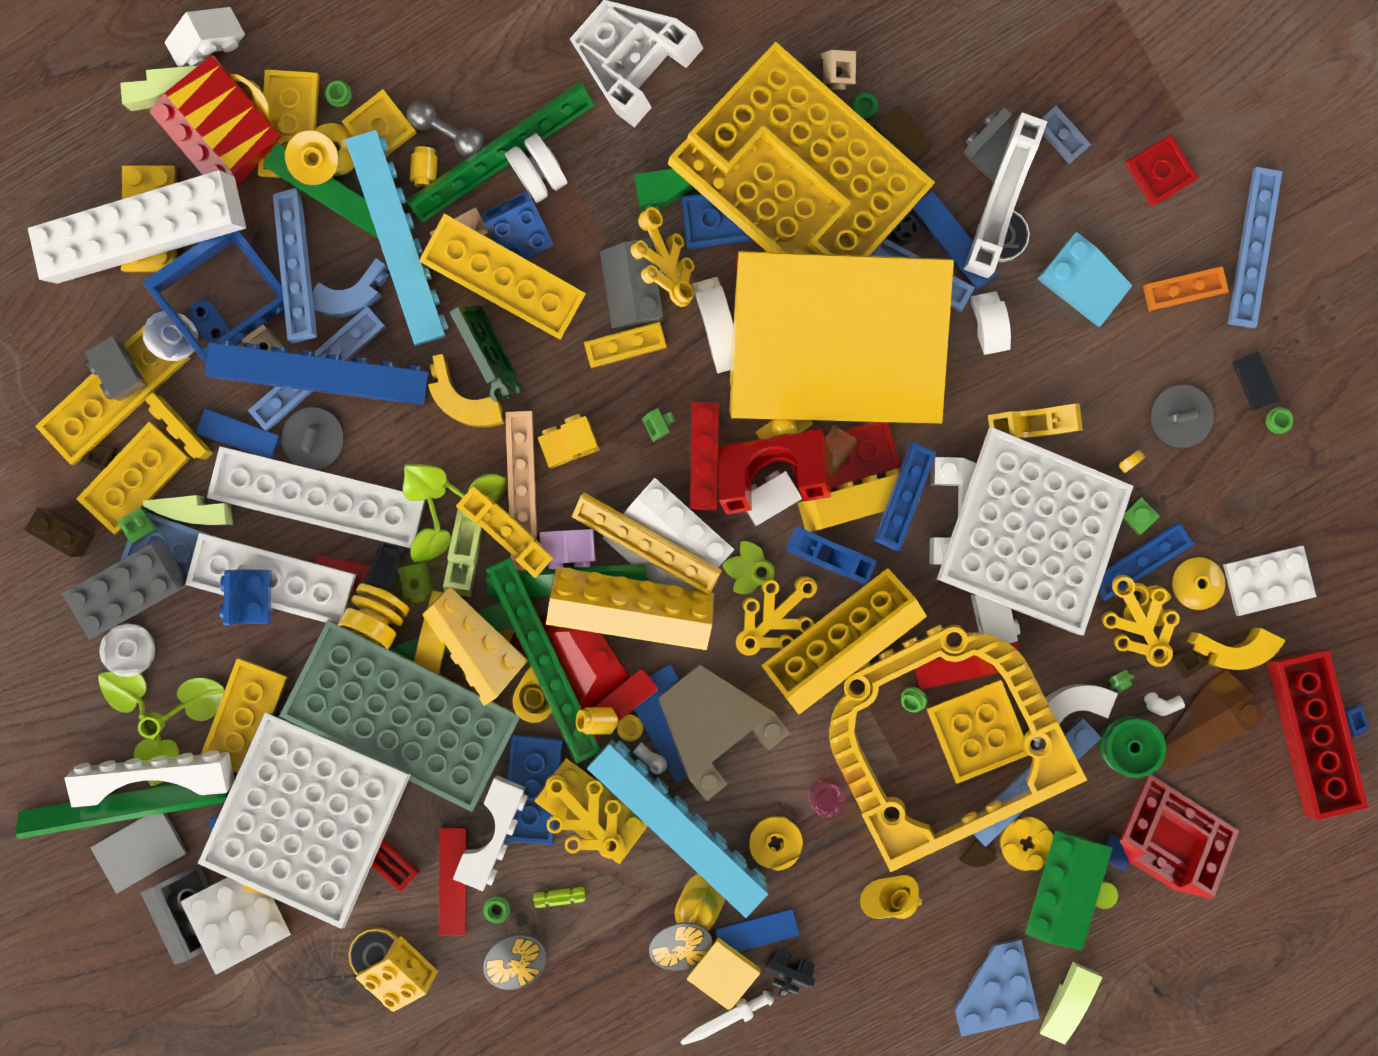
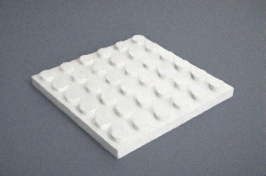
M989 428L937 579L1077 635H1084L1133 486L1005 432Z
M265 713L198 864L336 927L345 928L410 778V774L318 736L270 713Z

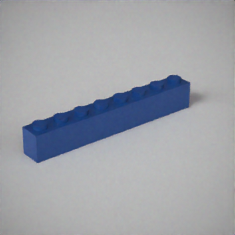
M216 339V343H208L205 376L209 378L424 405L428 372L422 371L423 367L407 365L406 369L396 368V363L380 361V365L369 364V360L364 358H353V362L343 361L342 356L335 354H326V358L315 357V352L299 350L298 354L287 353V348L274 346L271 347V351L261 350L260 345L253 343H244L243 347L232 346L233 341Z

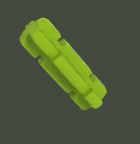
M574 887L573 890L569 888L552 890L546 894L545 892H537L533 895L535 908L546 907L547 904L549 906L571 904V901L580 903L586 899L584 887Z

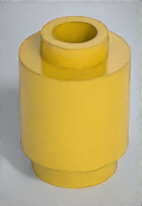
M425 146L414 148V153L411 154L410 181L415 182V186L425 188L436 180L438 157L435 155V149Z
M586 707L584 710H579L576 716L577 729L585 734H612L618 725L617 714L610 707Z

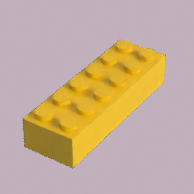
M556 567L546 624L707 650L713 620L714 593L711 592L708 595L699 589L694 590L681 588L677 585L669 586L651 581L627 579L622 576L614 577L597 572L590 573L577 571L572 568Z
M887 568L761 666L800 715L927 616L917 599Z

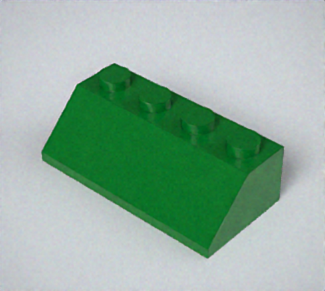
M1055 830L1025 934L1051 944L1083 951L1113 847L1064 830Z

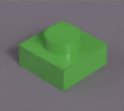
M1140 497L1125 511L1123 520L1138 535H1141L1160 516Z

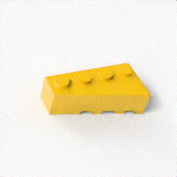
M900 468L885 472V478L878 479L877 475L862 478L863 484L854 486L852 481L837 485L838 491L831 492V498L799 502L798 506L805 530L813 532L885 511Z
M451 587L444 591L422 614L440 642L445 643L451 652L450 657L455 664L458 663L467 676L465 679L470 686L475 687L481 696L479 699L484 706L498 697L528 661Z

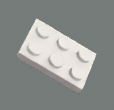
M1296 546L1223 564L1236 616L1316 597L1304 546Z

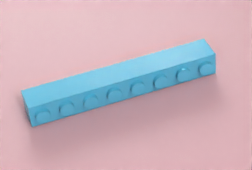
M376 130L347 138L345 140L414 345L416 347L444 338V331L448 330L444 314L438 316L435 305H439L440 302L436 290L429 289L427 280L432 278L428 266L425 264L421 265V262H419L418 255L423 254L419 239L412 238L410 229L415 227L410 213L404 214L401 204L406 203L402 188L395 187L393 178H397L393 162L387 163L384 153L389 152L385 138L384 136L378 137Z

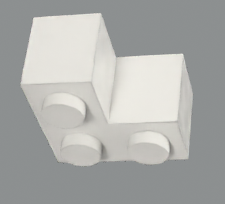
M231 7L190 11L184 14L166 39L165 44L178 67L198 66L213 52H231L235 50L245 33Z

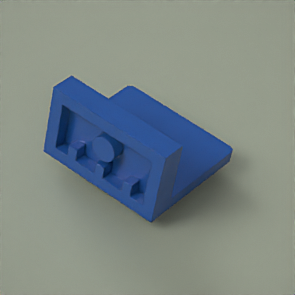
M528 191L480 213L493 241L524 259H528L553 246L552 239Z
M234 569L224 571V575L221 576L220 588L224 592V603L220 605V618L223 619L224 625L271 623L272 570Z

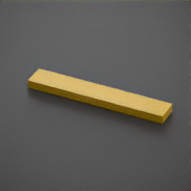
M585 492L580 496L572 518L708 595L712 592L722 572L721 569Z

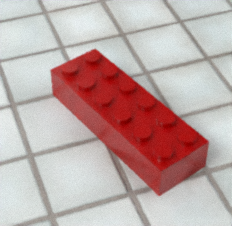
M1313 649L1266 661L1304 816L1317 821L1369 808L1330 650Z

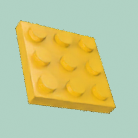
M1000 679L926 708L956 784L1029 755L1024 746V735Z

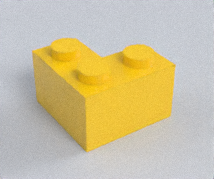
M580 414L568 417L565 419L566 424L561 425V429L554 426L542 431L543 436L538 437L549 468H555L600 450L586 416L580 417Z

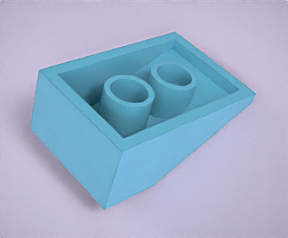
M1077 232L1066 241L1037 278V280L1098 327L1104 323L1132 287V284L1102 252Z

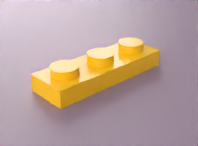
M151 393L145 399L150 405L148 408L149 412L158 420L162 418L168 425L166 430L175 439L180 438L186 444L184 449L191 457L207 460L214 453L161 395Z

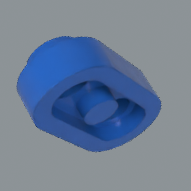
M198 300L191 305L189 317L207 343H214L216 339H220L231 331L230 326L220 312L209 301ZM200 309H205L206 311L203 317L198 315ZM220 330V337L215 339L213 336L214 332Z

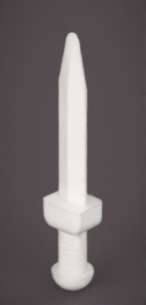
M764 990L762 995L749 1002L746 999L738 1000L736 1003L737 1007L697 1027L681 1040V1044L685 1045L702 1040L742 1018L745 1022L753 1018V1011L767 1004L769 1006L772 1005L774 1002L773 994L770 991Z

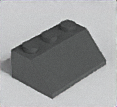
M651 238L640 239L652 249ZM639 240L623 242L600 251L612 329L664 321L658 284L656 282L648 284L641 276V271L649 265H655L645 257L636 259L631 253V246Z
M196 864L140 892L174 965L188 961L204 952L180 901L210 886L200 864Z

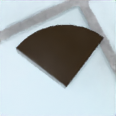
M112 446L94 448L88 451L80 462L103 471L113 460L118 448Z
M1186 651L1173 653L1171 659L1184 678H1188L1208 664L1203 657Z
M975 839L959 860L968 866L983 867L991 864L998 857Z

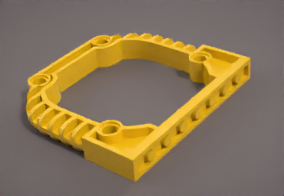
M938 625L926 631L928 636L920 640L916 636L903 642L904 648L894 652L893 648L882 652L878 655L879 660L871 664L868 661L850 675L844 683L845 693L836 704L830 720V746L835 760L862 811V816L890 872L1087 781L1026 660L1017 649L1001 638L986 633H966L959 625H949L945 628ZM952 632L959 633L962 636L961 643L957 646L948 644L946 640L948 634ZM975 655L994 665L1003 676L1030 728L1025 734L1023 741L1026 752L1029 756L1033 757L1031 768L1026 778L1030 789L1002 803L1000 800L991 802L985 806V811L978 814L975 811L970 812L961 818V822L934 834L929 824L919 822L905 815L906 808L902 800L885 795L860 747L855 730L857 712L874 702L880 685L938 657H942L947 661L958 662ZM856 679L863 681L865 690L859 693L853 691L850 686L851 682ZM1035 737H1041L1045 740V745L1037 750L1030 746V742ZM892 806L897 808L900 814L895 818H890L885 814V809Z

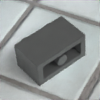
M111 336L84 352L88 359L86 364L89 370L94 375H98L102 382L100 388L108 398L111 397V399L122 401L148 385L120 339Z

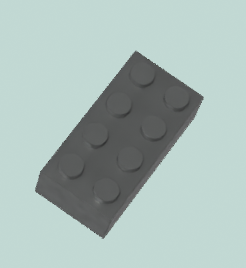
M160 539L62 593V596L90 640L188 585H185L187 578L164 539Z

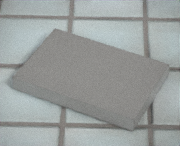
M166 813L143 817L90 847L116 894L188 853Z

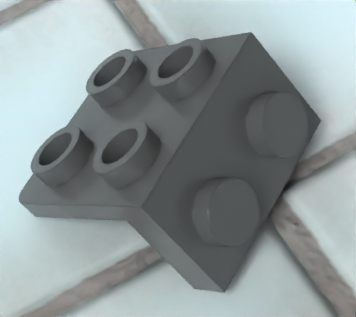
M1005 107L999 114L994 111L984 121L986 127L981 133L976 130L966 140L968 146L963 153L993 183L1013 127L1007 122L1012 114Z

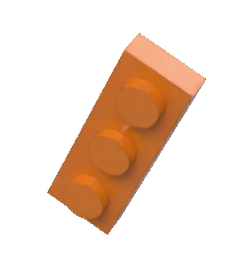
M1223 266L1143 286L1149 312L1229 292Z

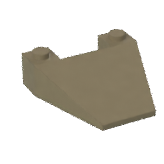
M700 664L658 697L685 775L706 801L728 785L712 765V762L750 731L768 750L772 749L790 734L773 711Z

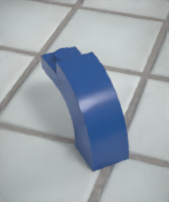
M795 526L786 551L864 585L868 584L877 562L868 556L838 545L798 526Z

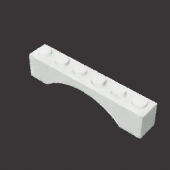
M1021 113L1016 120L963 270L985 278H989L994 273L1003 249L1014 207L1039 147L1047 121L1025 113Z
M213 750L203 755L194 756L192 753H184L173 758H167V756L162 755L151 760L133 758L121 763H116L114 760L105 761L100 765L82 763L73 768L65 777L71 807L98 805L109 793L132 782L161 780L184 786L199 795L226 793L233 785L235 778L229 752L219 753Z

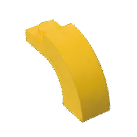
M1080 404L988 415L989 428H995L1019 439L1045 437L1083 430Z
M1252 627L1247 638L1234 646H1224L1200 633L1191 632L1187 642L1195 645L1194 651L1205 656L1209 655L1207 659L1208 664L1220 668L1243 670L1259 666L1271 659L1283 646L1285 640L1262 628Z

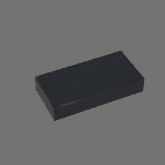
M1259 352L1232 362L1252 411L1280 400Z
M380 541L364 584L381 588L391 593L407 547Z

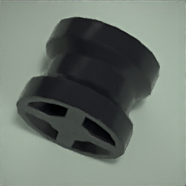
M907 214L891 232V237L895 242L904 245L914 240L919 231V224L916 218Z

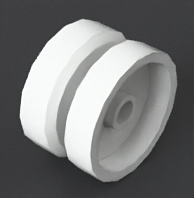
M535 133L524 141L525 148L530 155L529 158L517 146L505 152V156L537 204L548 197V191L542 181L543 179L556 191L568 183L557 159L549 147H546L538 134Z

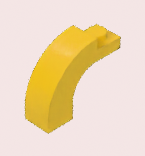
M443 354L432 356L434 363L430 364L433 379H438V382L428 384L435 402L446 414L460 423L472 427L485 428L505 424L500 401L494 402L491 397L480 400H469L461 397L453 386L447 357Z

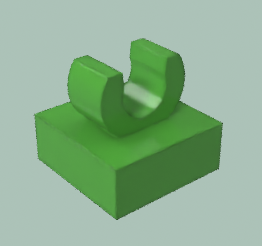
M659 409L649 412L642 418L653 442L669 433L667 427L676 421L672 412L662 416Z
M142 507L117 521L131 544H135L157 531L147 512Z

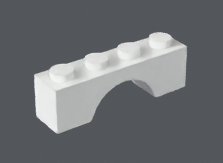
M496 776L493 779L484 801V805L491 811L495 820L493 839L481 848L466 849L453 877L454 880L481 891L485 889L487 884L492 886L497 874V870L493 869L496 860L502 861L508 847L503 844L507 834L512 836L518 822L514 819L517 809L523 810L528 798L527 795H524L526 787L500 776Z

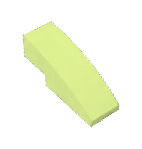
M197 66L146 70L147 81L121 83L122 104L130 111L153 107L167 90Z
M194 495L143 501L144 507L174 520L214 526L233 525L231 504L205 505L204 496Z
M459 509L447 557L448 565L443 588L446 591L451 587L458 595L471 597L483 528L478 523L475 524Z
M1072 962L1064 983L1059 984L1039 1033L1065 1044L1087 1011L1102 980V976L1094 970Z

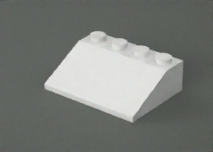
M656 478L652 480L623 513V515L717 568L734 550ZM606 536L603 537L607 543L631 564H646V577L651 582L697 590L694 586Z

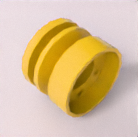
M359 584L356 591L360 596L354 595L351 601L360 610L346 608L338 625L346 627L389 650L396 632L388 624L401 626L403 619L400 616H407L409 607L396 596L381 588Z

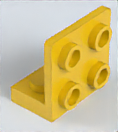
M400 936L394 940L383 960L360 972L356 979L375 995L385 1007L394 1012L426 995L438 970Z

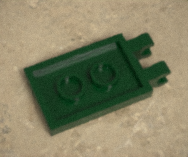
M482 306L457 307L449 313L487 383H491V399L494 402L502 400L499 395L500 388L502 397L505 400L513 398L511 387L515 389L517 394L524 392L522 384L516 379L518 374Z

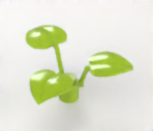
M408 464L404 467L403 494L409 501L427 499L434 521V529L427 528L420 531L411 545L410 555L414 562H422L438 557L447 550L451 543L450 533L447 530H440L433 498L437 499L443 496L446 487L462 498L466 494L449 483L445 472L441 468L423 464ZM497 474L483 475L470 485L469 490L475 486L497 503L507 490L508 477H502Z
M109 671L98 676L100 689L107 702L114 709L129 713L135 709L137 703L139 704V719L141 721L138 724V731L146 739L142 740L135 747L134 758H141V760H151L162 755L167 756V758L179 756L180 751L177 744L170 739L161 740V736L158 735L164 729L165 721L183 708H185L187 716L191 719L206 721L217 713L225 691L220 683L212 679L192 678L185 681L177 690V697L182 704L165 715H161L158 712H151L146 715L144 701L141 697L147 691V684L142 674L126 677L118 676ZM148 780L151 786L162 782L161 780Z

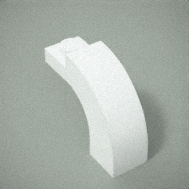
M718 277L693 283V290L703 318L717 373L731 370L733 322L723 288Z
M1073 684L1052 692L1046 697V700L1058 724H1060L1067 715L1081 710L1090 711L1108 718L1118 693L1095 685ZM1035 737L1032 739L1035 740L1033 743L1035 747L1040 749L1044 747L1045 740L1043 738Z

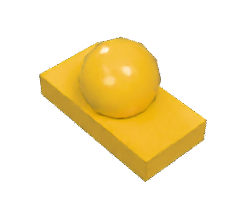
M773 419L756 431L755 434L759 439L779 437L783 434L802 433L814 423L812 420Z

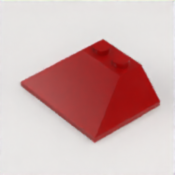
M548 614L540 618L582 710L586 707L596 706L630 678L629 673L622 662H619L602 633L546 624ZM514 634L512 638L526 658L516 634Z
M1149 775L1144 781L1120 842L1129 862L1175 891L1212 899L1217 892L1239 830L1153 775Z

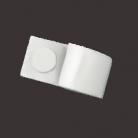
M997 291L971 296V306L978 322L977 337L984 355L1010 350L1011 332L1005 302L1000 301Z

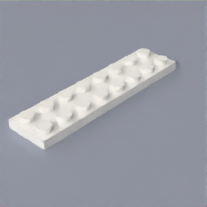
M219 447L207 498L408 548H411L412 542L418 534L426 499L422 501H409L402 491L224 447Z

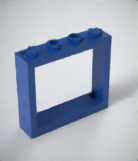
M239 231L201 241L142 282L205 364L208 347L204 349L162 296L161 292L235 242L278 298L220 339L233 341L232 346H238L247 334L253 330L255 331L261 325L266 326L268 324L267 320L274 315L280 316L285 313L282 286Z

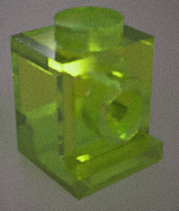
M428 563L398 568L404 599H411L412 603L427 601V595H431L433 592ZM413 579L419 581L417 589L411 587L410 583Z

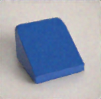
M1361 704L1344 709L1351 738L1369 730Z
M1109 833L1104 843L1113 847L1109 863L1126 872L1129 859L1120 842L1121 838Z

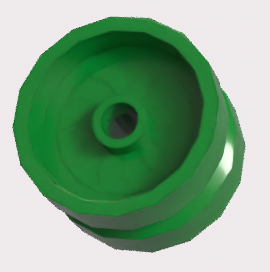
M1127 715L1116 717L1105 724L1099 734L1101 737L1098 741L1100 757L1108 767L1125 776L1134 778L1149 776L1159 769L1165 759L1166 744L1164 736L1157 726L1147 720Z

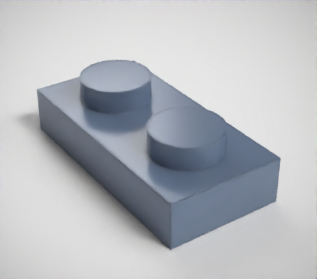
M1057 106L1041 118L1047 121L1043 136L1068 164H1071L1091 146L1089 141Z

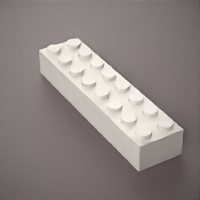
M218 170L29 227L28 232L39 280L58 284L246 229L235 177Z

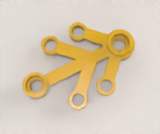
M649 207L640 214L638 223L644 231L649 232L657 253L650 249L642 240L637 241L631 246V253L636 259L645 257L663 270L668 278L660 274L655 266L649 265L641 271L642 279L648 284L656 282L669 292L671 300L676 305L685 307L690 304L694 297V290L689 284L691 272L695 268L694 263L688 257L678 262L680 250L684 246V240L678 233H674L667 238L666 244L669 252L667 251L658 227L663 222L662 215L656 208ZM676 266H677V270H678L679 273H680L679 277H678V274H677V272H676Z
M1127 575L1115 577L1112 582V589L1117 596L1124 598L1136 622L1120 618L1116 613L1107 611L1102 615V623L1109 629L1119 628L1143 635L1147 644L1131 641L1126 634H1118L1114 638L1115 647L1119 651L1129 650L1146 655L1147 661L1153 666L1162 667L1167 665L1173 657V650L1169 645V641L1174 627L1180 621L1178 613L1173 609L1165 610L1162 613L1164 625L1158 639L1153 631L1162 604L1168 598L1167 592L1159 586L1151 589L1150 598L1152 600L1145 616L1133 594L1135 591L1134 581ZM1126 581L1127 586L1124 589H1119V582ZM1158 591H1162V598L1155 599V593ZM1174 614L1175 619L1172 622H1167V616ZM1109 616H1114V622L1107 624L1106 619ZM1120 639H1127V643L1124 646H1118ZM1157 649L1163 650L1162 655L1158 657L1154 656V652Z
M800 576L795 581V591L775 610V595L779 591V585L773 579H766L762 583V591L764 592L763 621L755 628V613L759 611L760 604L753 597L746 598L742 603L745 611L744 630L736 637L737 649L742 654L748 656L756 654L760 648L783 649L782 642L784 639H790V643L794 641L790 635L783 634L779 638L763 636L770 629L800 630L804 633L812 627L814 622L807 616H802L799 619L783 617L803 598H810L816 593L817 584L814 579L809 576ZM769 583H774L773 591L767 592L766 586ZM807 583L811 584L810 591L804 592L803 586ZM751 601L755 602L754 609L748 610L747 604ZM808 620V628L802 629V622ZM750 638L753 639V645L750 647H746V640Z
M553 774L546 780V791L553 797H559L579 818L561 819L558 816H551L546 823L548 831L554 834L559 833L561 830L591 831L597 839H579L577 836L571 835L565 840V849L569 853H576L579 850H598L605 858L613 859L618 857L624 849L623 838L617 833V817L621 811L619 801L609 799L605 803L604 808L608 814L605 831L598 823L599 797L603 791L602 783L599 780L592 779L587 783L586 788L589 794L587 811L567 790V781L562 775ZM554 782L561 783L562 787L559 791L552 790L551 785ZM591 784H599V790L591 792L589 789ZM610 803H616L618 805V808L615 812H610L608 810V805ZM551 821H559L560 826L557 829H552L549 826ZM576 840L578 846L571 849L568 847V842ZM614 841L616 847L613 850H608L606 848L607 842Z

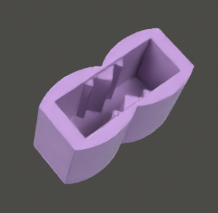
M593 529L540 532V544L553 557L548 564V569L564 568L563 563H574V568L590 567V562L596 561Z

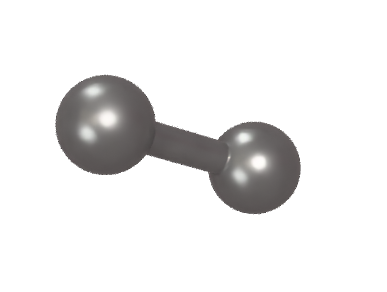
M416 100L408 107L407 119L412 127L418 130H427L433 127L455 140L456 149L462 156L469 158L485 147L484 136L479 130L468 127L460 131L437 118L436 110L430 102Z

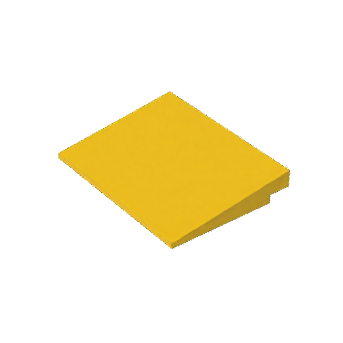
M777 42L765 52L688 134L687 139L669 157L668 161L670 167L766 252L871 256L935 184L930 177Z
M738 251L730 370L729 413L731 418L942 424L954 260Z

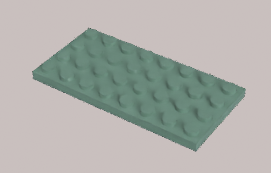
M327 620L279 715L318 736L410 774L408 781L473 812L520 719L516 712L494 701L484 706L479 699L481 696L478 693L390 649L387 650L384 646L346 627L339 626L331 620Z

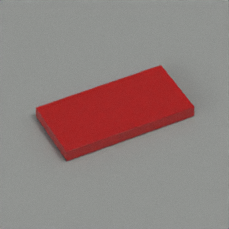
M868 422L825 436L828 443L831 490L836 489L837 485L851 481L853 483L858 482L862 478L880 475L887 471L901 468L887 422ZM789 462L797 490L802 497L798 488L797 466Z

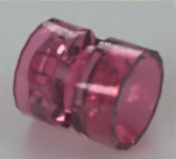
M821 779L811 786L809 801L813 810L819 816L834 818L844 811L846 797L841 787L835 781Z

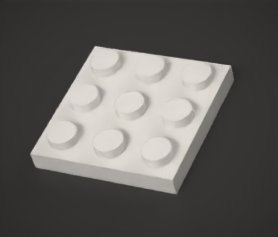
M229 877L180 901L215 975L291 935L273 897L242 890V883Z

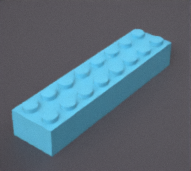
M611 740L590 762L587 769L747 918L768 895L765 876L756 868L751 870L746 863L745 857L736 849L733 852L729 850L726 845L727 841L717 831L712 834L708 830V823L698 813L693 816L688 811L687 807L689 805L679 795L673 797L668 792L669 786L661 778L657 777L654 779L649 774V767L639 758L635 761L629 756L630 749L620 740L617 743Z

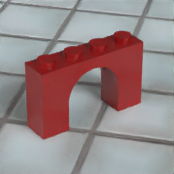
M808 430L791 435L783 434L779 437L756 439L744 443H731L727 446L718 447L719 502L725 513L733 514L752 510L751 486L753 478L762 467L776 461H787L797 466L798 488L804 502L831 498L828 443L823 430Z

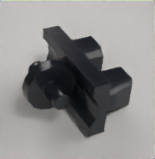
M778 949L772 960L767 962L764 968L765 971L784 979L780 980L774 977L772 985L780 988L778 996L785 998L788 992L797 995L799 987L792 985L791 982L807 989L813 987L816 980L812 978L815 963L800 959L797 969L793 970L788 967L792 954Z

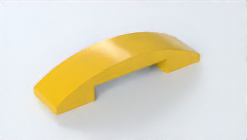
M475 486L456 505L475 524L478 523L516 558V561L534 578L553 559L551 554L521 524Z
M433 590L428 608L443 592ZM424 618L414 662L442 675L440 672L446 645L440 642Z

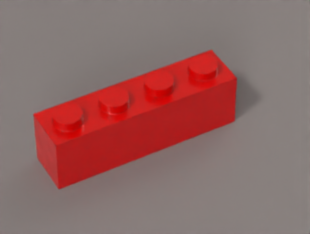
M692 402L690 510L717 511L719 403Z

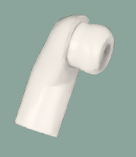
M1151 692L1144 698L1147 709L1160 716H1166L1185 708V704L1180 696L1165 701L1158 698L1157 693Z
M642 742L633 751L654 774H660L666 770V759L650 751Z

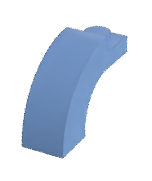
M376 258L360 281L351 288L332 290L318 283L312 291L314 311L329 317L344 318L357 315L366 306L369 308L373 307L382 297L375 288L382 286L387 280L389 268Z

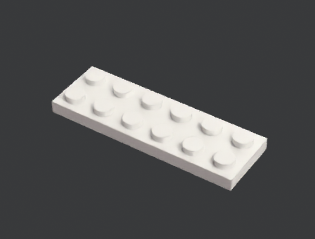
M199 533L185 585L224 595L220 588V580L225 570H272L271 608L322 622L331 620L338 624L348 607L356 574Z

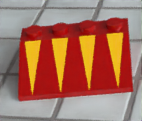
M215 56L208 57L167 90L149 111L202 175L220 170L235 177L237 188L282 137Z

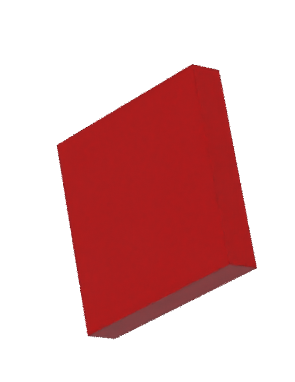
M1172 134L1124 163L1151 207H1154L1199 179Z

